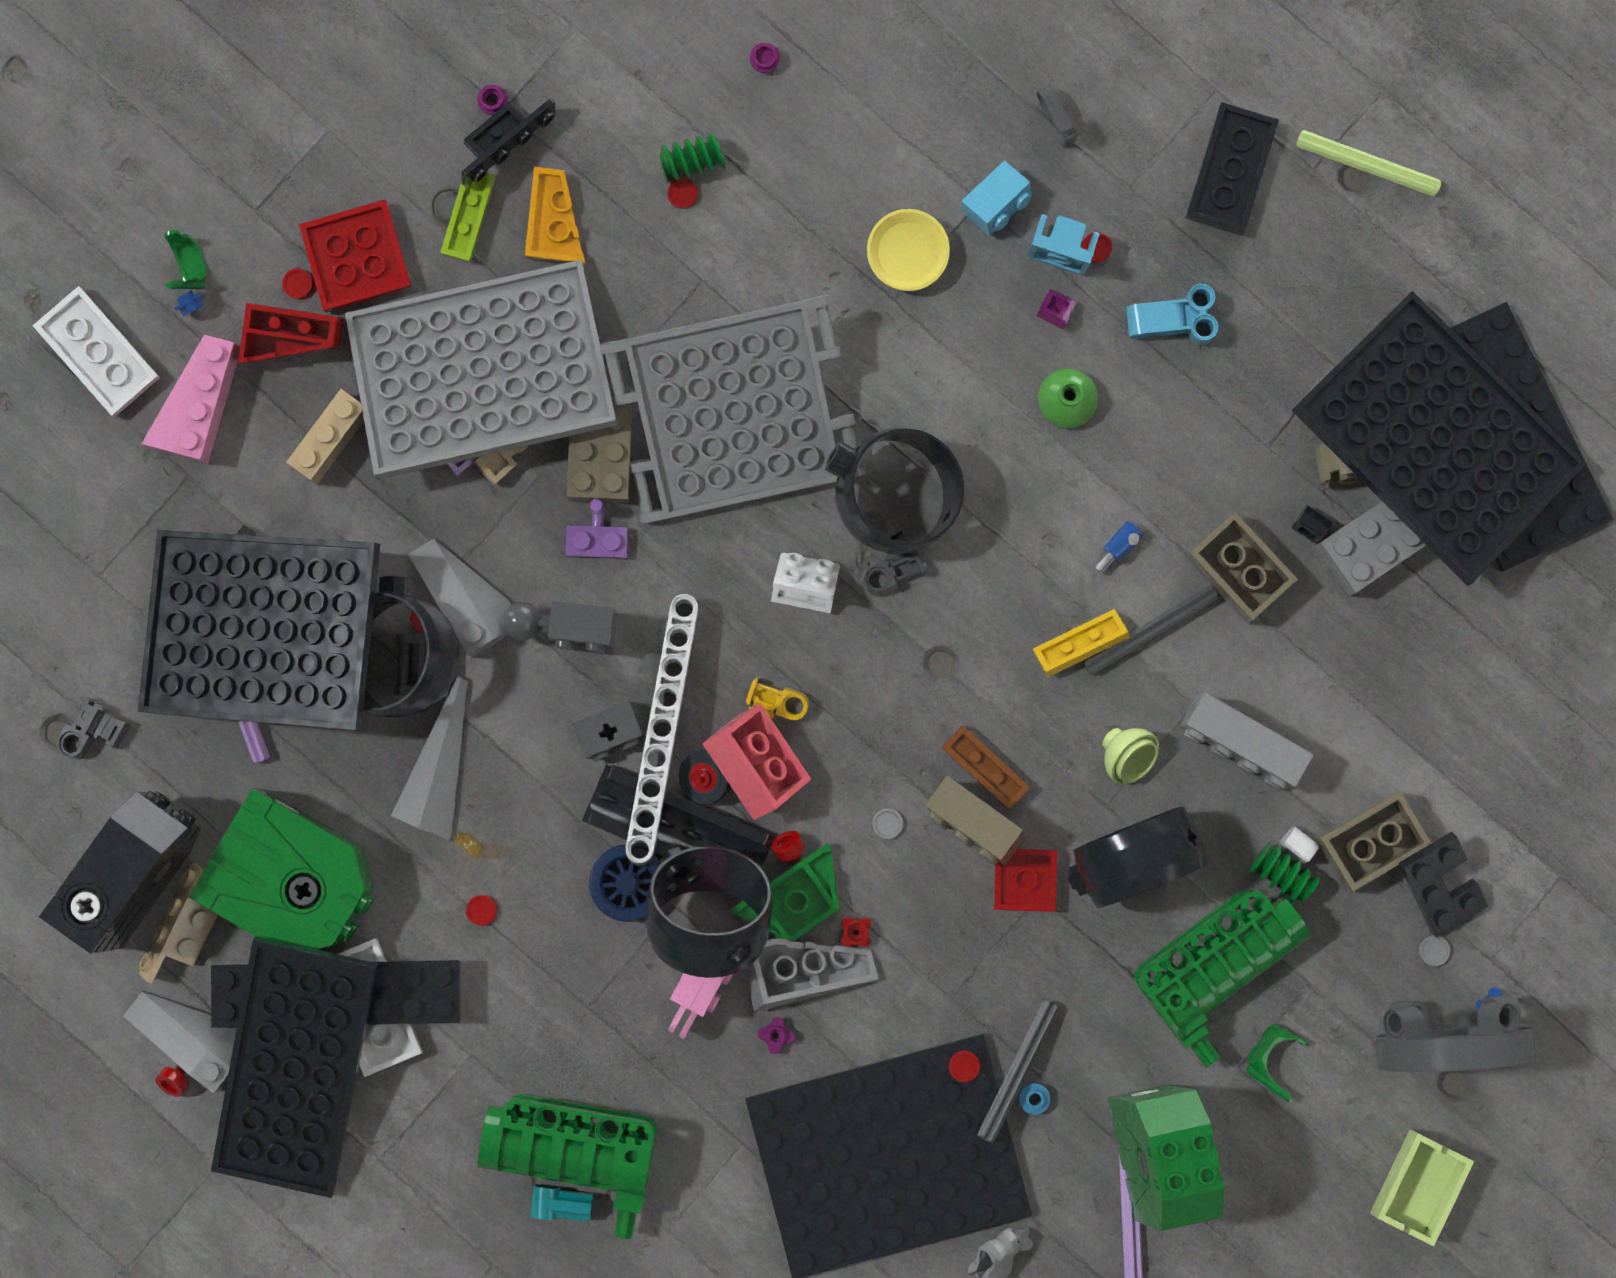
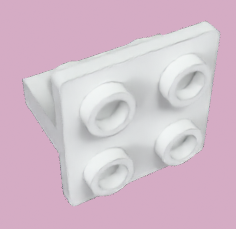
M781 553L773 581L771 601L831 613L840 564L833 563L827 559L817 560L803 557L798 553Z

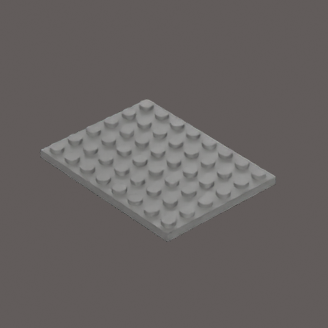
M582 259L345 313L373 473L376 480L618 425Z

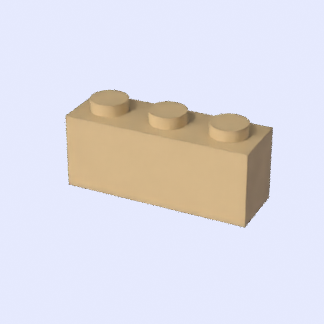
M340 389L286 463L315 484H318L363 424L364 417L361 403Z

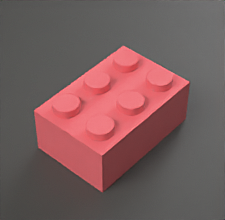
M761 703L738 714L702 743L753 820L776 810L811 780Z

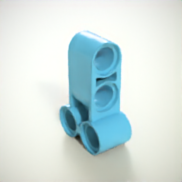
M1197 284L1190 289L1186 299L1127 306L1129 338L1138 339L1188 334L1189 339L1194 344L1199 346L1208 345L1218 332L1217 320L1212 315L1206 314L1215 302L1214 290L1206 284ZM1197 293L1205 295L1208 301L1207 305L1203 307L1195 305L1192 296ZM1199 323L1207 324L1210 327L1211 334L1206 337L1200 336L1196 332V325Z

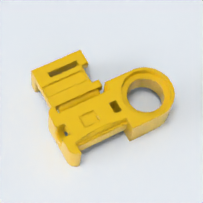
M759 677L752 681L746 699L747 705H750L751 701H754L753 706L761 703L769 717L773 719L775 715L789 720H799L806 714L809 708V701L804 693L786 686L782 691L758 682ZM796 697L802 701L803 710L800 713L794 714L787 710L786 701L789 698Z

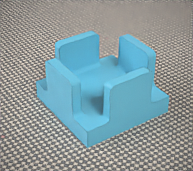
M1042 214L1027 257L1084 276L1091 263L1100 233L1094 231L1087 250L1080 247L1086 224L1058 216L1050 237L1041 235L1047 216Z

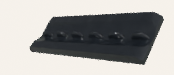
M606 764L582 821L627 840L638 778ZM647 783L644 785L642 792L647 797H655L659 794L660 787ZM666 790L655 853L665 857L668 850L677 847L683 851L694 847L715 846L737 851L749 857L762 868L775 837ZM648 812L641 813L637 818V824L642 828L651 827L655 821L654 816ZM636 843V845L649 850L645 843ZM694 857V858H692V859H693L694 862H695V861L698 860L699 858H698V857Z

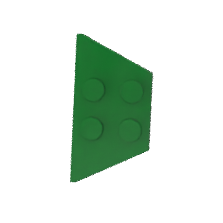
M826 843L769 883L773 898L770 934L775 938L788 939V941L793 942L839 910L831 846L829 843ZM743 901L730 909L734 915L749 923L757 917L754 910Z

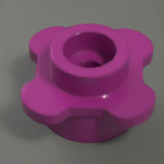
M774 1017L771 1024L766 1028L761 1027L758 1030V1038L765 1041L771 1054H778L782 1046L786 1043L791 1044L794 1041V1033L787 1030L782 1018ZM778 1033L779 1037L774 1038L773 1034Z

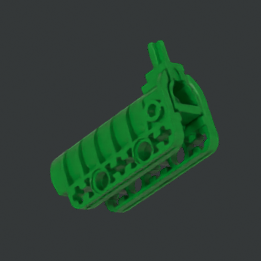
M1241 890L1138 965L1133 974L1134 981L1181 1045L1186 1049L1191 1047L1204 1067L1207 1068L1214 1064L1220 1056L1205 1036L1209 1033L1203 1024L1208 1021L1206 1015L1310 939L1312 935L1303 919L1287 899L1277 898L1270 902L1261 892ZM1252 897L1254 902H1252L1251 907L1253 909L1248 911L1245 908L1250 905L1248 899ZM1237 907H1240V910H1241V911L1238 913V912H1237L1236 910H1234V909H1236ZM1225 915H1228L1230 918V926L1227 930H1223L1220 924L1221 919ZM1214 933L1217 936L1212 939L1210 934ZM1200 934L1205 936L1202 940L1204 946L1201 948L1196 946L1199 943L1198 935ZM1190 944L1191 948L1188 950L1184 945ZM1178 951L1181 955V962L1178 966L1172 967L1170 958L1173 953ZM1164 969V970H1166L1168 973H1165L1164 975H1162L1161 970ZM1149 971L1155 973L1153 976L1155 982L1151 985L1146 982L1149 979L1147 975Z

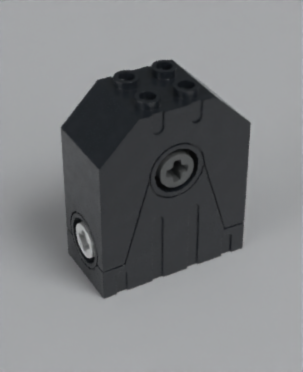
M150 790L148 792L134 793L108 819L55 893L56 896H53L42 911L39 918L90 954L122 949L136 930V927L142 922L189 856L201 830V827L195 824L197 819L184 809L179 811L169 806L172 801L158 791L155 793Z

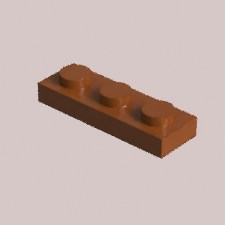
M963 725L941 747L1008 810L1030 788Z

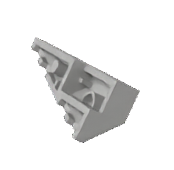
M458 676L391 814L392 817L449 841L453 833V816L456 804V787L459 776L463 738L462 730L468 681Z

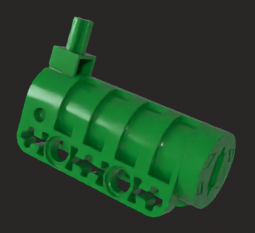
M520 1093L513 1096L504 1107L489 1106L481 1135L478 1167L614 1191L616 1195L613 1209L618 1210L614 1237L632 1239L636 1214H641L643 1210L657 1125L652 1117L644 1114ZM516 1104L520 1105V1111L524 1112L523 1116H518V1110L513 1109ZM531 1108H537L535 1112H531ZM543 1110L553 1111L556 1115V1121H547L543 1116ZM577 1115L582 1116V1122L585 1123L583 1127L578 1126L579 1122L575 1120ZM592 1118H598L595 1130H593L595 1123H593ZM564 1119L568 1120V1124H562ZM611 1120L615 1122L618 1126V1131L615 1133L608 1132L604 1127L605 1121ZM628 1123L629 1127L627 1130L629 1131V1135H623ZM639 1126L644 1127V1133H646L644 1138L639 1137V1131H637Z

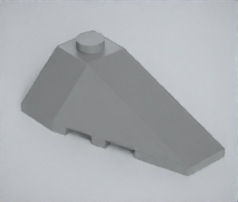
M433 538L408 554L440 610L450 621L456 637L469 656H476L508 636L502 626V617L505 610L511 605L509 600Z
M781 938L767 940L760 956L747 967V985L754 1012L879 980L873 955L869 949L837 945L832 947L816 945L813 942H792Z
M142 991L123 1017L213 1094L221 1091L227 1084L237 1027L211 1028V1015L206 1012L195 1010Z

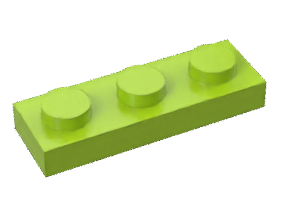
M487 173L479 183L475 184L473 182L467 188L462 185L461 181L440 251L442 256L471 263L496 180L494 174Z

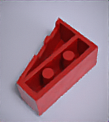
M246 303L238 364H248L340 348L344 317Z

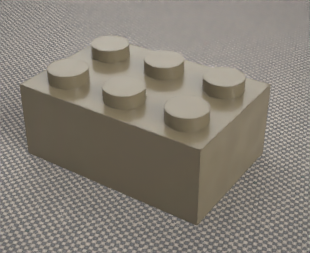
M614 407L618 424L616 426L569 436L566 497L569 501L591 502L594 499H598L602 503L630 504V462H632L634 411L632 408Z
M1236 512L1228 516L1185 556L1246 623L1253 621L1298 580Z
M949 776L945 777L925 805L930 811L928 817L944 830L948 826L952 827L955 830L953 835L969 848L973 844L981 848L978 853L994 866L998 862L1005 866L1026 838L1023 829Z
M1401 791L1388 794L1314 838L1345 891L1354 892L1398 866L1402 860L1431 844L1430 839Z

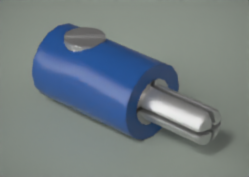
M1126 521L1103 547L1106 554L1094 566L1095 570L1102 574L1114 560L1120 563L1144 536L1143 533L1134 524Z

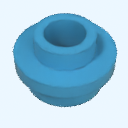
M1031 1083L1021 1090L1019 1103L1027 1113L1033 1115L1041 1114L1050 1104V1094L1043 1085ZM1034 1093L1039 1094L1041 1098L1040 1102L1036 1105H1032L1029 1102V1097Z

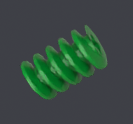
M712 132L707 134V143L699 135L696 136L695 146H693L689 139L684 140L683 149H681L677 142H673L672 152L665 145L661 146L659 156L667 184L669 183V174H672L676 181H680L681 171H684L687 177L691 178L693 168H696L700 175L704 174V165H707L712 172L715 171L716 162H719L723 169L726 168L719 141Z
M1270 840L1255 857L1250 872L1253 873L1261 869L1262 873L1259 878L1261 881L1270 876L1272 878L1269 885L1271 889L1280 884V896L1290 892L1289 902L1291 904L1297 900L1303 903L1317 887L1320 877L1314 876L1309 879L1311 874L1309 868L1299 872L1301 862L1296 860L1289 864L1291 854L1285 853L1280 856L1282 847L1276 845L1270 849L1272 840Z

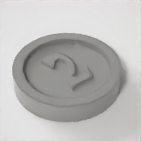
M882 809L873 817V830L881 838H894L902 830V817L894 809Z
M1430 935L1420 942L1418 953L1424 963L1431 966H1439L1448 960L1450 946L1443 937Z

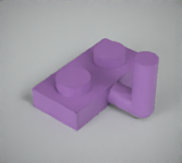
M594 499L590 503L592 526L567 525L566 557L627 559L628 527H604V506L600 500Z

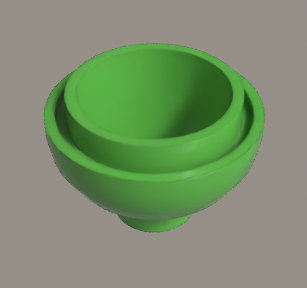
M1072 368L1059 369L1049 374L1042 382L1037 397L1038 407L1043 417L1050 424L1063 429L1077 428L1087 423L1094 415L1098 406V391L1092 379L1084 372ZM1072 390L1075 393V399L1073 401L1066 400L1064 397L1065 391Z

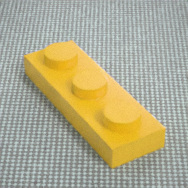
M1113 609L1033 648V652L1048 678L1130 637L1118 613Z

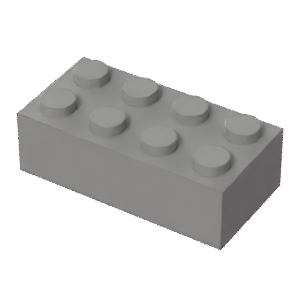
M1380 501L1315 545V548L1344 590L1351 596L1416 553L1426 544Z
M1206 692L1195 697L1179 725V728L1185 731L1183 736L1197 744L1205 742L1211 745L1210 751L1223 759L1233 758L1237 760L1236 766L1251 775L1259 773L1265 776L1263 782L1277 790H1280V788L1296 787L1314 755Z

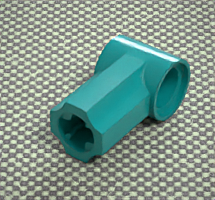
M536 1184L533 1186L530 1217L541 1220L564 1218L590 1221L594 1194L561 1190V1187Z

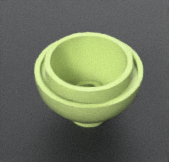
M1115 728L1105 736L1102 743L1106 749L1104 756L1106 772L1115 783L1120 785L1133 783L1144 777L1155 764L1159 753L1158 738L1146 729L1131 728L1122 731L1119 728Z

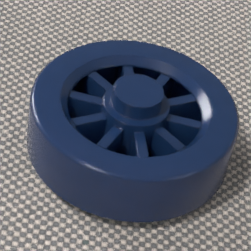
M619 845L604 852L594 863L589 877L590 894L595 905L606 916L623 922L637 921L646 917L647 899L640 904L636 892L647 896L648 891L642 889L641 884L651 883L652 879L641 880L639 876L648 869L653 878L655 871L659 867V859L654 854L653 859L637 873L633 871L635 864L630 861L629 870L626 871L621 859L628 858L626 845ZM634 845L631 849V854L638 859L646 857L649 852L648 849L638 845ZM614 862H617L621 873L619 875L608 869ZM605 872L616 878L615 882L603 883ZM616 886L617 890L608 898L604 892V887ZM620 893L623 894L621 907L611 902ZM628 895H631L635 907L625 908Z

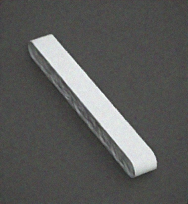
M688 594L676 596L670 605L627 837L626 854L628 859L638 866L646 865L653 859L698 618V604ZM682 603L689 604L693 608L692 613L687 617L679 616L676 613V608ZM682 633L688 640L685 645L677 647L670 642V639L674 634ZM670 663H678L682 667V671L678 676L671 677L665 673V667ZM663 693H673L677 698L675 704L670 707L663 706L659 702V698ZM660 722L668 723L671 727L670 733L665 737L657 736L654 733L656 724ZM654 752H660L666 758L665 763L660 767H653L648 762L649 756ZM649 782L657 783L660 787L659 794L655 797L645 796L642 792L645 784ZM648 812L654 816L655 821L651 827L642 828L637 824V818L641 813ZM636 843H645L649 847V852L646 857L638 859L631 854L632 847Z

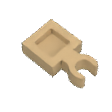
M527 446L480 456L473 464L492 485H495L517 465L511 457L514 454L523 452Z

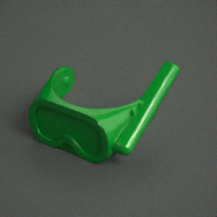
M178 230L164 233V237L177 260L182 276L181 280L166 283V287L168 289H204V280L207 277L208 271L198 243L188 234L181 235Z
M1272 1024L1264 1031L1258 1043L1249 1052L1247 1061L1250 1065L1246 1071L1289 1103L1293 1096L1282 1089L1268 1073L1267 1059L1269 1053L1274 1046L1284 1040H1296L1305 1047L1309 1044L1279 1025Z

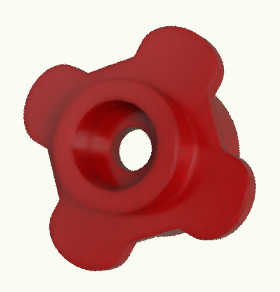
M845 917L841 921V926L844 928L843 937L841 938L843 946L860 945L866 948L870 945L871 939L868 935L871 921L867 917H862L860 920H852L850 917ZM855 929L859 930L858 935L853 934Z

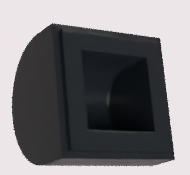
M1306 505L1292 525V529L1313 543H1318L1326 536L1333 521Z

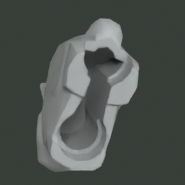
M1025 1227L1017 1231L1013 1228H1008L1000 1233L996 1239L981 1245L976 1260L968 1267L969 1275H975L977 1278H1007L1012 1269L1014 1255L1019 1250L1029 1251L1032 1248L1033 1242L1029 1238V1228Z

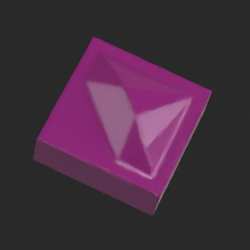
M1050 289L1036 316L1064 329L1077 302Z

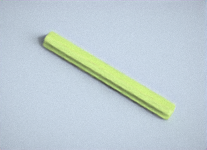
M1303 130L1298 137L1296 145L1299 148L1427 195L1435 196L1441 187V181L1437 178Z

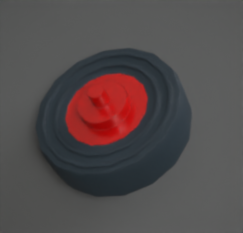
M700 749L689 754L681 763L679 784L684 794L690 800L699 804H713L723 799L731 790L730 784L706 749Z

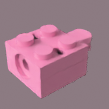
M683 973L670 1000L681 1006L668 1031L673 1034L686 1009L691 1010L692 1012L678 1036L684 1040L697 1014L703 1017L706 1011L710 1013L714 1011L722 996L717 993V990L721 983L727 986L732 975L704 978Z

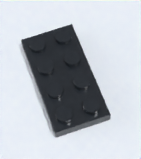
M1221 102L1185 216L1186 219L1238 235H1244L1279 119Z

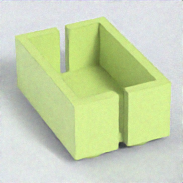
M1409 1130L1370 1214L1434 1246L1474 1161Z

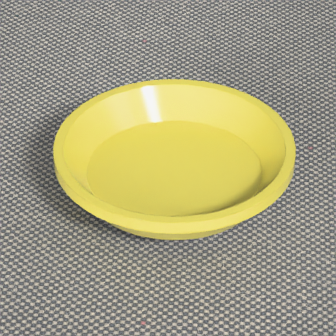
M901 209L884 216L872 229L867 244L868 262L873 273L885 285L899 291H917L933 284L943 274L950 254L949 240L942 225L931 215L915 209Z

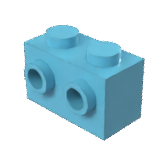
M1004 160L961 201L964 215L990 236L996 230L1003 229L1007 225L1010 216L1017 210H1022L1028 205L1032 196L1031 184Z

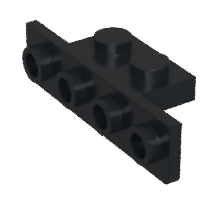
M549 98L527 118H524L508 102L464 139V145L477 159L461 172L462 185L467 188L473 182L475 184L479 183L487 175L488 169L494 164H502L509 157L512 149L517 145L523 146L526 144L536 129L540 126L544 128L549 125L555 117L556 102Z

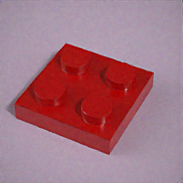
M1017 849L1005 866L998 862L994 873V910L1056 912L1057 850Z

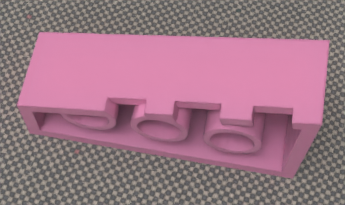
M204 335L141 444L151 450L208 464L238 362L240 347L234 342Z

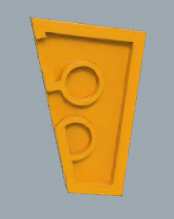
M534 166L524 258L560 263L582 259L584 266L585 260L580 246L578 229L575 224L565 171Z

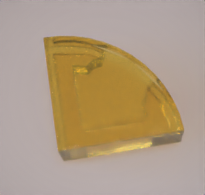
M460 832L454 840L458 846L475 858H480L485 850L483 845L464 832Z

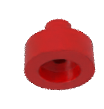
M786 831L777 836L772 843V849L777 858L781 861H790L791 863H796L801 859L800 854L805 848V843L797 831Z
M178 1065L174 1069L164 1067L155 1079L156 1084L161 1090L174 1097L182 1096L189 1086V1082L184 1076L186 1072Z

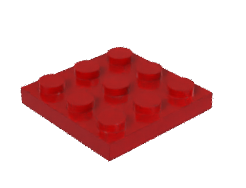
M386 199L298 224L320 302L325 313L412 288Z

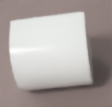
M1293 826L1278 843L1284 853H1290L1291 858L1294 861H1300L1301 864L1309 862L1319 848L1315 841L1296 826Z

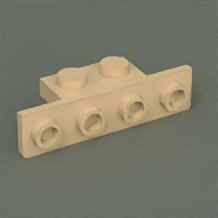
M192 863L190 869L185 870L180 880L181 888L177 896L173 897L167 906V916L163 925H159L153 935L154 943L149 953H146L140 961L139 975L148 983H153L165 956L193 966L218 914L188 897L204 870L195 863Z

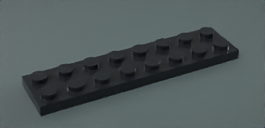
M460 960L373 961L378 963L367 1025L461 1022ZM248 964L211 965V1028L237 1027Z

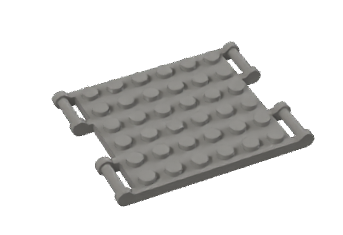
M821 295L807 300L600 344L601 353L605 354L613 387L614 395L611 396L613 405L638 401L650 459L630 462V473L633 474L641 509L639 513L640 523L659 521L836 482L837 476L824 470L828 457L836 446L833 430L841 428L845 444L855 448L857 443L853 428L855 424L854 414H846L830 419L818 361L841 356L840 346H836L828 305H831L829 295ZM812 309L817 311L824 349L817 351L807 311ZM624 350L627 353L635 388L634 391L626 392L617 352ZM860 461L855 477L866 474L865 466ZM652 469L654 471L662 507L660 509H653L644 471Z

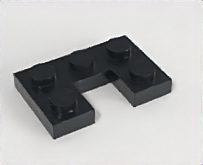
M1453 832L1446 834L1399 862L1425 922L1435 937L1442 935L1488 907L1479 884L1473 878L1450 892L1446 888L1441 876L1467 861L1462 846Z

